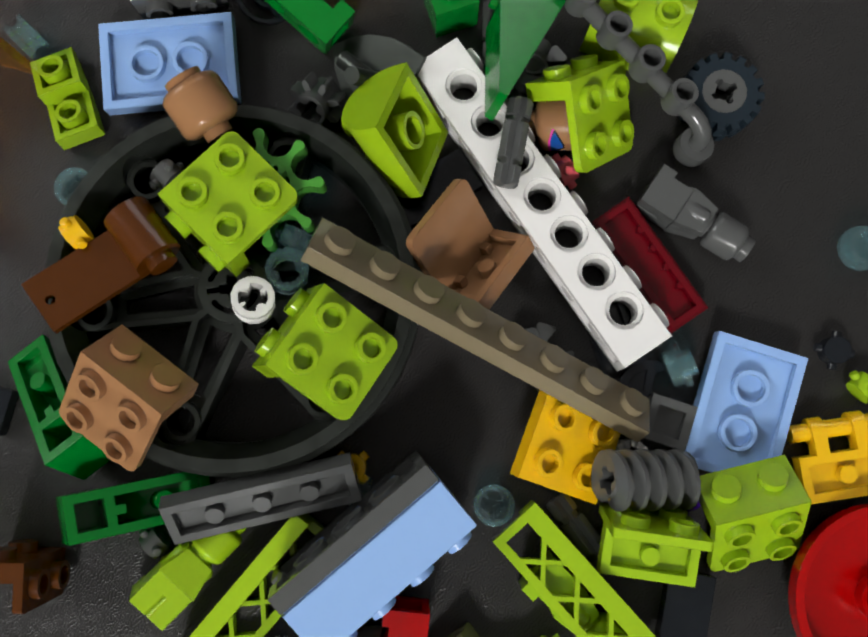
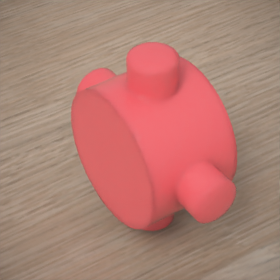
M559 153L554 154L551 158L559 167L562 175L559 180L564 187L568 186L570 190L574 189L577 186L575 180L579 178V173L575 171L573 162L566 155L560 157Z

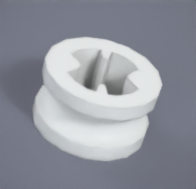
M247 276L240 279L233 286L230 293L232 309L235 315L241 321L248 324H260L268 320L276 307L275 292L272 285L264 278L258 276ZM251 290L260 291L261 299L266 297L268 299L266 304H258L255 311L247 310L245 301L239 303L241 297L250 296Z

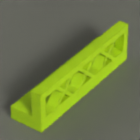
M533 500L527 503L519 511L520 515L492 540L576 637H656ZM527 523L541 537L540 558L519 557L507 543ZM547 545L560 559L546 558ZM526 564L540 565L539 578ZM546 565L569 568L573 573V595L552 594L545 586ZM580 582L593 596L580 595ZM560 602L572 603V615ZM580 603L601 604L607 611L606 632L585 631L580 626ZM614 620L626 633H614Z
M310 514L289 518L189 637H264L282 616L276 610L269 616L268 604L270 603L267 600L266 576L283 563L279 561L289 549L290 556L297 551L296 541L306 529H309L316 535L324 527ZM259 586L260 597L249 598ZM260 605L262 625L257 631L237 632L236 612L239 608ZM228 623L229 633L218 634Z

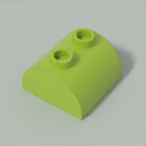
M600 0L598 5L608 15L613 11H623L628 14L633 22V28L629 36L641 48L648 44L660 47L666 56L665 65L661 69L667 73L691 23L698 0ZM590 24L579 51L588 55L596 54L598 59L603 61L625 60L616 50H606L599 45L596 39L597 30ZM625 60V70H628L629 63Z
M405 62L388 67L361 84L347 100L342 111L341 123L344 132L349 137H354L365 153V157L385 178L396 196L401 198H417L423 196L449 132L409 65Z

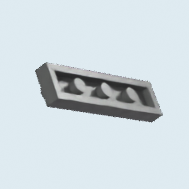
M348 452L161 496L158 510L174 545L359 502L362 501V492L351 453Z

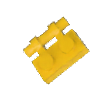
M859 410L842 413L840 418L822 420L816 416L802 419L801 424L790 425L786 438L790 444L806 442L808 445L809 455L791 458L794 472L811 499V505L868 496V413L863 414ZM846 436L848 438L850 448L830 451L828 438Z

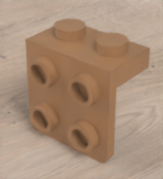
M454 179L406 239L407 249L424 274L436 278L440 283L463 296L476 300L489 310L535 249L528 235L494 229L471 186L464 179Z
M122 324L80 352L60 405L59 414L71 430L83 434L85 438L101 449L108 459L120 464L128 471H135L143 463L161 423L193 397L199 383Z

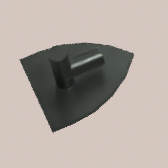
M375 34L350 37L332 45L335 72L341 91L346 94V101L367 79L388 67L407 62L413 74L417 77L427 59L411 46L395 38Z

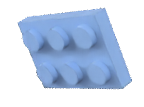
M232 12L98 24L103 110L110 116L165 111L163 98L168 93L165 88L166 83L181 72L194 66H198L201 71L211 70L216 72L237 104H241L236 25Z
M714 332L693 404L698 409L685 452H689L695 458L698 469L712 473L782 455L808 358L726 332Z

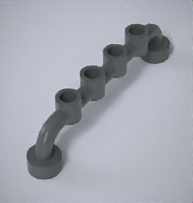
M565 0V9L571 16L577 18L584 17L597 30L596 39L602 48L616 50L629 63L628 71L631 78L638 83H648L661 96L660 103L662 109L668 115H680L690 126L673 143V154L677 161L687 167H696L708 159L714 151V141L708 118L694 103L699 96L697 85L688 78H680L674 82L661 69L666 62L665 53L660 47L653 44H648L641 48L629 36L633 28V22L625 12L613 11L608 15L596 3L597 0Z

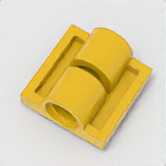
M539 390L510 474L596 505L598 499L593 493L591 485V471L594 459L601 450H615L621 433Z

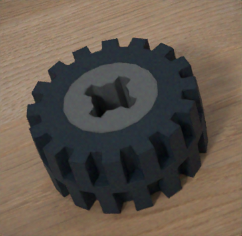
M724 52L720 58H718L717 53L710 54L705 60L702 58L684 77L692 80L698 87L699 96L694 103L708 118L714 141H720L726 136L730 138L748 126L759 114L762 108L759 105L765 98V92H759V89L764 85L762 77L757 79L754 77V74L758 71L754 65L747 68L744 65L747 59L739 56L736 61L732 60V53ZM716 90H719V91H722V92H725V93L719 94V93H715V92H716ZM679 115L678 118L680 122H685Z

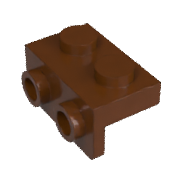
M37 539L13 540L8 542V546L0 547V584H13V614H25L63 594L70 577V565L65 560V547H39V540Z

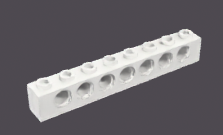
M456 37L427 56L416 79L448 130L449 135L458 148L461 147L471 166L518 233L529 236L535 247L533 254L614 369L618 372L628 367L672 337L666 328L669 326V321L664 312L655 303L649 305L639 291L642 288V284L636 273L628 265L622 267L612 252L615 250V247L610 237L601 228L595 230L585 216L588 214V210L584 201L575 191L570 193L559 180L562 175L555 161L548 154L542 156L534 145L535 136L530 127L523 157L526 169L520 173L518 186L515 189H506L494 185L493 178L496 163L499 162L497 158L504 121L507 120L505 116L508 97L493 121L485 117V75L482 73L484 66L478 54L472 48L466 50ZM460 88H467L473 91L475 95L470 99L460 100L452 94ZM484 123H493L501 131L494 136H485L477 128ZM536 193L544 194L550 198L552 207L547 210L535 209L529 203L528 198ZM562 229L572 231L577 236L578 245L573 248L561 246L556 241L555 233ZM586 266L599 268L604 275V284L601 286L588 284L582 276V268ZM612 303H622L627 306L631 313L629 324L621 325L611 318L609 309Z

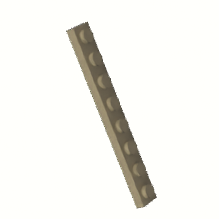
M323 217L320 220L300 261L637 443L650 433L649 398L642 395L638 390L629 388L604 374L600 369L590 366L566 353L559 346L546 342L528 332L519 324L510 322L483 307L476 300L463 296L440 283L436 278L398 260L393 254L382 251L353 235L348 229L337 226Z

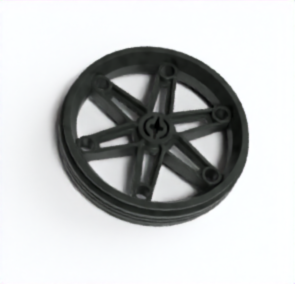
M238 105L237 113L229 121L233 127L232 131L238 133L251 147H256L253 131L257 128L263 129L269 139L268 149L270 150L268 154L276 157L286 155L296 140L303 141L308 150V156L302 159L296 167V177L307 180L313 163L336 178L354 195L373 222L383 245L375 247L393 254L398 260L420 271V267L406 247L407 236L412 231L406 213L385 178L360 151L329 129L303 117L271 108ZM168 116L137 130L122 140L98 160L84 176L70 196L57 222L50 242L45 269L76 250L64 239L58 229L61 218L77 215L89 227L94 238L107 231V228L104 226L106 215L114 207L130 199L133 195L147 198L180 244V250L175 256L184 269L140 280L106 302L107 315L99 324L95 322L94 310L57 334L52 331L46 322L49 340L56 361L69 384L80 352L99 340L97 334L110 333L122 324L130 331L190 326L178 368L196 380L212 326L221 331L232 333L202 397L194 394L192 398L161 423L145 457L164 466L187 473L210 477L235 478L309 461L336 447L350 437L381 407L404 371L412 352L419 324L387 308L383 329L397 340L398 347L350 419L338 420L328 412L320 411L314 402L281 378L276 377L315 420L287 434L260 441L226 442L203 438L247 347L257 357L260 356L254 352L257 344L262 339L256 330L266 325L273 316L280 326L288 317L283 310L297 291L282 294V282L279 273L316 269L300 261L304 252L285 254L294 224L292 220L282 222L275 231V239L278 244L277 251L270 252L265 249L263 255L249 248L244 252L250 263L246 269L253 270L254 275L244 270L238 277H235L226 267L217 272L207 261L202 264L187 240L164 218L168 214L166 211L168 208L157 195L162 189L158 188L157 191L146 194V185L150 180L152 170L162 160L169 158L174 163L205 152L215 142L208 144L204 137L198 140L185 139ZM247 276L264 278L272 285L275 292L276 307L268 320L260 324L245 323L235 314L227 313L223 310V306L233 310L231 297L225 293H230L237 281ZM339 281L327 283L330 288L342 297L360 293ZM194 287V300L197 308L130 314L128 302ZM251 290L250 296L241 297L239 303L245 301L247 310L255 311L258 304H266L268 299L267 297L261 299L260 291ZM185 408L192 412L195 420L194 427L188 434L182 432L177 423L178 415Z

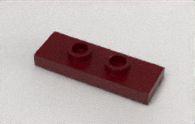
M627 197L591 222L595 230L601 228L610 237L615 247L612 253L621 266L628 265L636 273L642 284V288L639 291L649 305L655 303L664 312L669 321V326L666 328L670 334L708 308L630 197Z

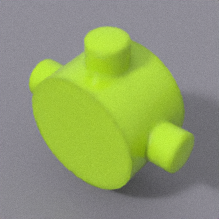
M854 370L849 373L851 380L846 383V388L857 400L868 404V374L863 371L858 372Z

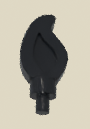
M656 360L641 362L624 371L618 381L648 397L652 392L655 374L664 371L666 367Z

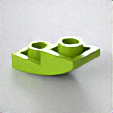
M72 47L30 62L37 95L47 106L55 141L63 150L106 135L90 86Z

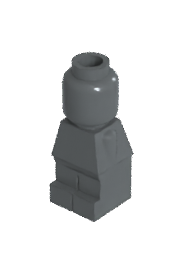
M664 164L653 176L635 204L642 216L663 229L664 232L693 240L699 236L700 245L722 260L733 258L738 262L743 261L756 243V239L749 236V227L726 212L716 214L718 208L697 188L688 187L675 179L678 172Z

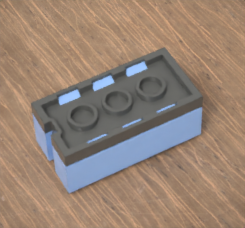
M415 450L362 495V501L352 503L273 571L271 579L273 585L269 589L267 600L280 615L283 614L282 618L299 637H357V630L371 617L373 620H378L392 609L396 603L395 597L409 584L415 587L425 581L434 570L433 564L447 551L453 554L464 547L472 537L470 531L477 525L462 504Z

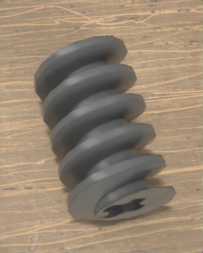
M605 449L596 455L592 465L591 485L593 493L601 502L608 501L610 507L616 512L626 511L628 508L632 511H641L644 508L649 511L660 510L661 508L665 510H675L677 508L689 510L696 506L701 494V480L695 458L689 452L679 449L667 451L663 449L651 451L647 449L635 451L630 449L618 451Z

